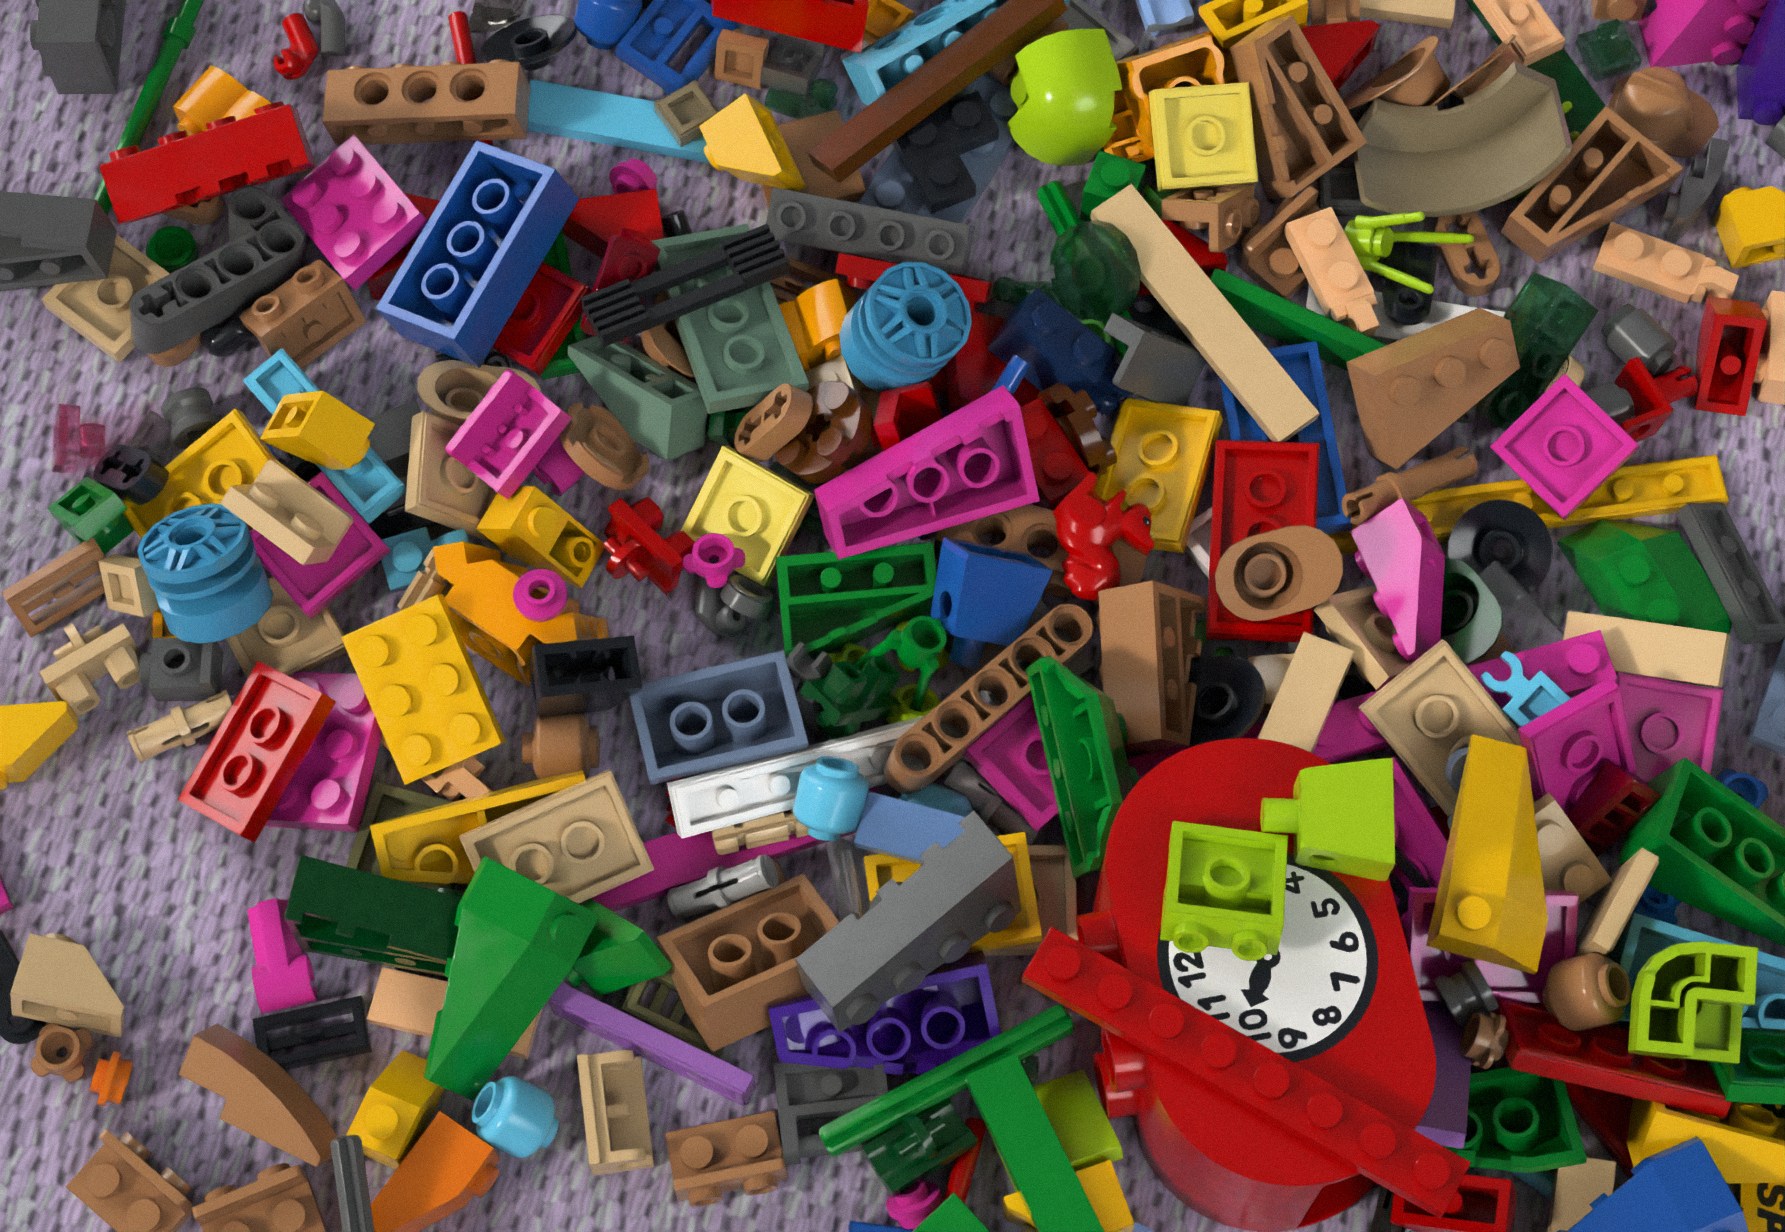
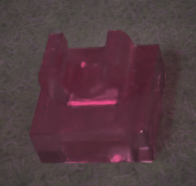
M59 404L53 425L52 472L70 473L74 472L78 456L83 458L101 457V447L105 445V426L94 423L80 425V406Z

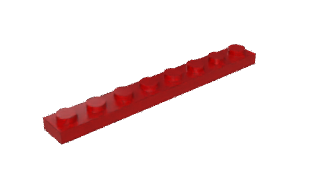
M1052 926L1022 975L1023 983L1439 1219L1446 1212L1471 1164L1470 1161Z

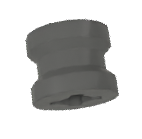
M198 387L187 388L172 394L162 403L161 411L165 421L173 425L171 436L176 447L187 449L220 421L219 416L211 412L213 401L208 390Z
M1473 959L1462 963L1460 971L1450 977L1442 974L1432 979L1442 1002L1458 1028L1465 1026L1470 1017L1476 1012L1484 1011L1488 1013L1499 1008L1488 983Z

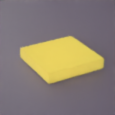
M1249 82L1153 89L1149 91L1158 191L1243 185L1258 182Z
M722 446L681 531H684L694 542L710 533L726 536L731 540L734 548H740L745 553V564L734 570L763 587L770 586L777 572L776 557L785 556L815 494L757 461L738 453L734 448Z

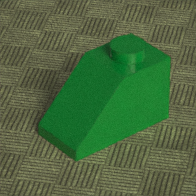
M591 898L582 904V906L600 916L574 966L563 979L567 985L576 989L582 984L598 996L664 975L671 969V963L644 930Z

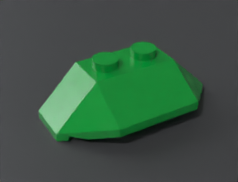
M1601 519L1558 540L1557 545L1604 616L1730 634L1732 622L1709 577L1678 531ZM1687 683V684H1693V685H1699V686H1705V687L1714 688V686H1707V685H1701V684Z
M1051 656L1039 658L1026 668V673L1073 878L1076 879L1093 873L1103 864L1113 821L1126 796L1139 781V777L1134 766H1129L1124 747L1128 741L1127 726L1122 714L1116 713L1114 700Z

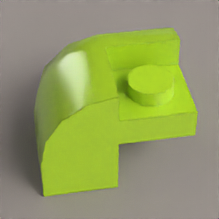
M1105 29L1060 31L1032 42L1015 55L1019 70L1008 82L1011 88V97L1018 111L1006 125L1014 141L1027 154L1043 163L1059 166L1087 164L1110 140L1117 129V126L1111 121L1114 112V93L1123 89L1119 70Z
M1700 941L1671 945L1652 955L1638 972L1632 992L1628 1052L1670 1059L1681 1058L1739 1064L1743 1007L1755 1005L1758 947Z

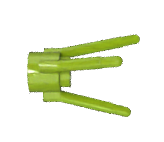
M1421 211L1374 217L1357 215L1355 219H1351L1347 223L1344 230L1363 270L1372 271L1426 294L1434 292L1433 285L1377 262L1380 257H1388L1390 255L1393 242L1470 244L1474 241L1472 234L1392 231L1390 227H1385L1423 221L1425 214Z

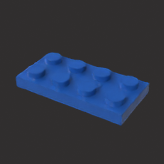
M1317 342L1269 348L1268 351L1319 412L1317 420L1286 441L1294 443H1320L1316 528L1324 531L1326 534L1352 531L1351 516L1346 518L1342 510V499L1347 493ZM1218 376L1229 439L1232 441L1272 442Z

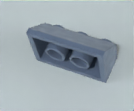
M784 650L642 683L641 690L630 696L650 785L809 748Z

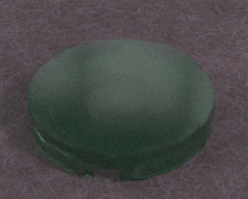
M1093 220L1070 226L1057 238L1050 255V266L1054 265L1055 278H1052L1051 282L1056 296L1066 310L1081 320L1094 319L1104 321L1110 318L1112 312L1121 315L1132 306L1140 288L1141 268L1137 252L1124 232L1112 223Z

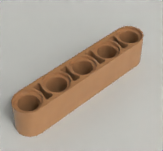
M1061 604L1053 608L905 732L896 742L885 763V778L889 785L896 791L904 794L916 793L926 788L963 757L971 745L1031 694L1027 673L1020 669L1016 660L1023 659L1033 664L1039 658L1051 656L1065 667L1070 666L1092 636L1093 624L1088 613L1080 606L1074 604ZM1054 629L1066 630L1070 633L1074 642L1062 641L1057 637ZM979 691L993 693L998 698L1000 705L992 706L985 703L979 696ZM948 722L957 726L962 733V738L949 737L941 729L940 723ZM901 756H916L923 763L924 770L915 771L909 769L903 763Z

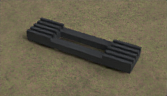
M765 224L722 241V246L666 269L633 282L626 279L581 297L582 309L603 347H606L790 273V260L788 257H785L784 250L780 249L778 240L775 241V235L773 232H770L769 225ZM727 265H729L734 273L646 309L640 303V300Z

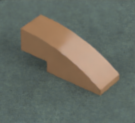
M218 1023L194 1034L178 1075L227 1099L219 1119L315 1167L332 1158L330 1144L333 1139L338 1137L309 1095L281 1066L249 1041Z

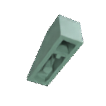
M594 336L568 345V356L632 440L651 450L657 457L666 460L679 458L682 454L705 445L708 412L698 385L622 342H616L603 347L598 336Z

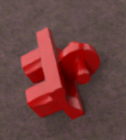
M645 497L631 505H628L622 498H619L609 505L608 511L612 514V517L604 530V535L608 539L603 547L612 555L606 565V571L614 579L622 578L630 573L638 582L647 576L665 595L669 594L678 586L681 571L684 570L683 558L687 554L692 553L695 542L684 531L677 530L663 540L655 531L662 526L664 515L660 507L649 497Z

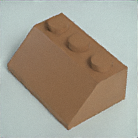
M803 873L778 884L774 888L764 890L657 937L660 951L672 965L669 972L686 1013L711 1052L771 1026L768 1006L809 994L802 985L795 959L836 926L839 921Z

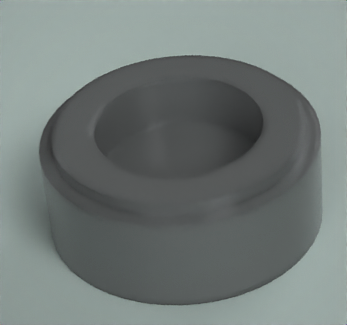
M734 575L727 579V584L720 593V597L726 605L736 612L753 619L762 620L768 616L775 602L770 590L745 576Z

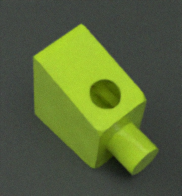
M1393 758L1308 767L1300 770L1294 784L1293 799L1262 798L1260 814L1261 832L1294 833V862L1299 865L1376 881H1387L1395 865Z

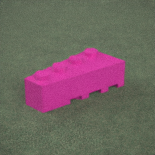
M1656 0L1657 8L1653 13L1644 12L1641 21H1638L1650 67H1671L1714 62L1716 65H1728L1742 58L1769 0Z
M1004 385L814 489L825 537L838 560L1040 501L1021 408Z

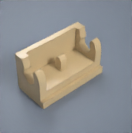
M633 1050L577 1055L588 1160L593 1176L654 1167L641 1056L634 1057Z

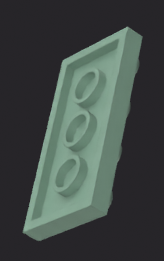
M748 224L652 240L661 249L655 264L656 272L721 247L722 241L750 231ZM729 265L663 292L666 300H669L734 273ZM770 281L674 319L708 414L757 405L783 383L790 384L805 392L808 390L809 382Z

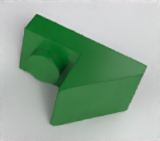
M89 477L84 478L47 508L52 516L79 544L87 542L93 537L104 555L134 531V528L123 514L128 508L116 493Z

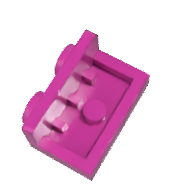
M507 369L490 388L487 395L465 423L458 429L445 447V451L468 467L496 492L509 500L572 420V417L514 371Z

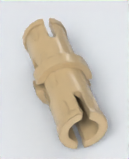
M224 690L182 709L180 705L170 709L171 714L145 726L127 731L126 734L139 763L159 753L185 744L186 747L196 744V738L220 727L233 704L227 690Z

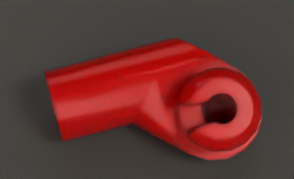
M293 13L282 21V27L291 45L289 48L281 50L283 57L275 55L273 62L275 70L288 80H295L305 76L319 51L304 15Z

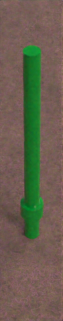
M182 0L176 16L168 19L161 35L164 40L163 45L115 151L133 145H138L139 147L182 49L189 48L196 29L193 24L204 0ZM102 177L93 199L97 200L108 216L112 203Z

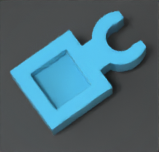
M1505 651L1500 656L1503 662L1508 664L1511 669V677L1508 680L1497 681L1487 671L1480 677L1487 689L1495 693H1506L1511 698L1502 711L1519 728L1571 699L1541 670L1530 681L1523 676L1520 660L1508 651Z

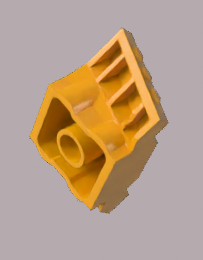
M1211 30L1189 38L1168 43L1143 54L1116 60L1123 90L1114 93V112L1111 121L1114 122L1117 129L1110 140L1103 146L1104 152L1138 163L1154 158L1149 91L1153 89L1238 83L1230 49L1223 48Z
M464 541L433 547L437 574L454 585L444 598L465 647L526 687H529L531 684L529 663L534 645L609 638L606 619L580 614L578 600L568 598L564 610L552 620L536 622L523 617L515 606L513 590L519 578L529 572L528 568L502 562L499 550ZM545 587L534 589L530 596L539 600L545 598L550 591Z

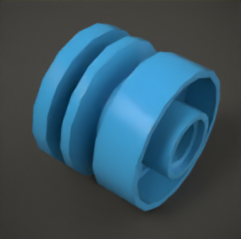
M902 262L892 266L883 272L844 316L839 333L841 354L851 373L867 387L879 392L929 382L967 342L972 324L969 302L959 284L939 268L924 262Z
M214 503L196 505L174 512L154 524L142 537L137 550L140 563L145 574H147L151 589L156 592V599L169 632L178 639L193 643L224 640L242 633L257 623L270 608L274 594L260 557L256 555L257 551L247 524L223 505Z

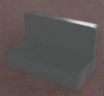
M1112 312L1103 331L1129 346L1112 383L1123 390L1160 403L1185 406L1207 362L1195 347L1173 335Z

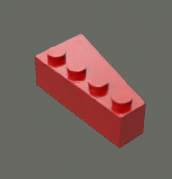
M283 101L275 102L254 109L255 115L236 121L235 116H229L206 124V131L188 136L186 130L162 136L157 139L159 146L140 152L138 145L110 152L111 162L101 164L99 168L118 224H130L232 193L245 186H255L316 167L298 110L291 104L284 105Z

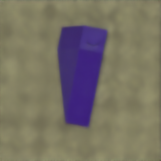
M1785 0L1768 1L1736 68L1738 119L1754 120V122L1760 125H1773L1778 123L1785 115Z
M983 951L966 953L955 962L943 963L928 973L917 988L906 994H897L882 1004L871 1019L860 1025L852 1024L841 1033L838 1032L810 994L768 1006L779 1061L784 1063L846 1069L849 1066L874 1069V1065L884 1064L883 1073L902 1075V1072L924 1074L1001 1034L987 962Z

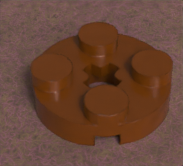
M842 381L823 382L806 391L812 396L813 400L810 418L802 431L775 453V458L779 464L808 483H825L840 476L848 469L843 463L849 459L852 452L854 451L860 456L868 443L872 429L871 409L868 403L861 399L858 392ZM827 425H830V428L826 429V430H825L824 432H822V434L820 435L821 431H822Z
M1056 383L1038 393L1037 399L1041 398L1046 401V407L1090 472L1093 471L1097 478L1106 474L1107 468L1117 463V456L1109 440L1103 435L1100 436L1093 421V418L1097 417V410L1089 394L1083 389L1074 393L1063 383Z

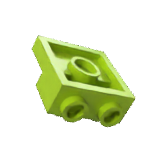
M1173 821L1169 841L1167 877L1163 895L1160 940L1173 941L1177 949L1187 953L1201 952L1207 946L1232 949L1236 957L1246 961L1259 960L1266 954L1277 955L1284 927L1288 836Z

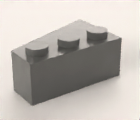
M0 191V291L108 278L117 230L97 200Z

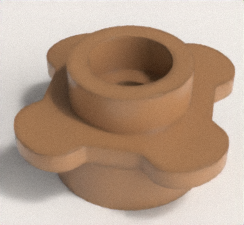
M1476 1012L1470 1017L1462 1034L1460 1053L1471 1058L1472 1065L1478 1066L1480 1064L1481 1068L1488 1069L1493 1061H1498L1502 1057L1509 1036L1508 1030L1505 1029V1016L1497 1015L1496 1017V1014L1488 1012L1486 1015Z
M55 1023L45 1025L39 1032V1038L35 1046L36 1056L31 1060L32 1071L39 1077H46L49 1074L63 1076L70 1083L80 1080L85 1074L83 1061L86 1051L93 1046L94 1042L91 1033L83 1028L73 1032L71 1029ZM61 1048L67 1049V1054L64 1057L57 1056V1052Z

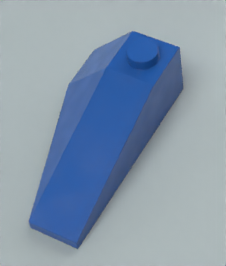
M1698 1137L1645 1158L1630 1170L1634 1176L1609 1197L1605 1193L1601 1194L1589 1204L1593 1209L1568 1231H1557L1749 1232L1741 1207L1702 1140Z

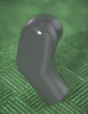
M306 0L305 16L307 20L311 23L321 22V55L344 56L345 17L335 0Z
M697 574L694 609L696 617L717 636L729 638L738 635L746 624V616L736 612L722 601L720 597L722 587H709L706 579Z

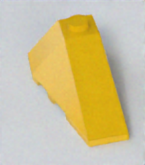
M1472 734L1426 946L1536 974L1548 915L1527 749L1522 746Z
M583 769L528 781L370 825L381 875L400 881L469 884L475 872L459 835L586 780Z
M1633 1097L1627 1146L1633 1167H1635L1651 1155L1698 1137L1702 1140L1727 1184L1785 1182V1122L1778 1120L1773 1113L1761 1107L1762 1103L1732 1102L1726 1118H1720Z

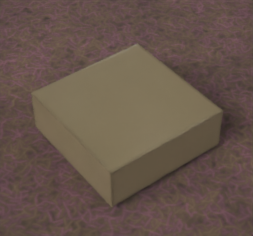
M696 80L654 103L655 113L680 147L702 136L703 134L699 126L719 112Z

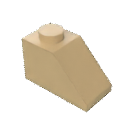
M29 933L10 992L12 1015L76 1029L83 1028L90 1032L122 1037L124 1030V1006L86 947L77 944L72 938L62 934L49 933L45 936H39Z

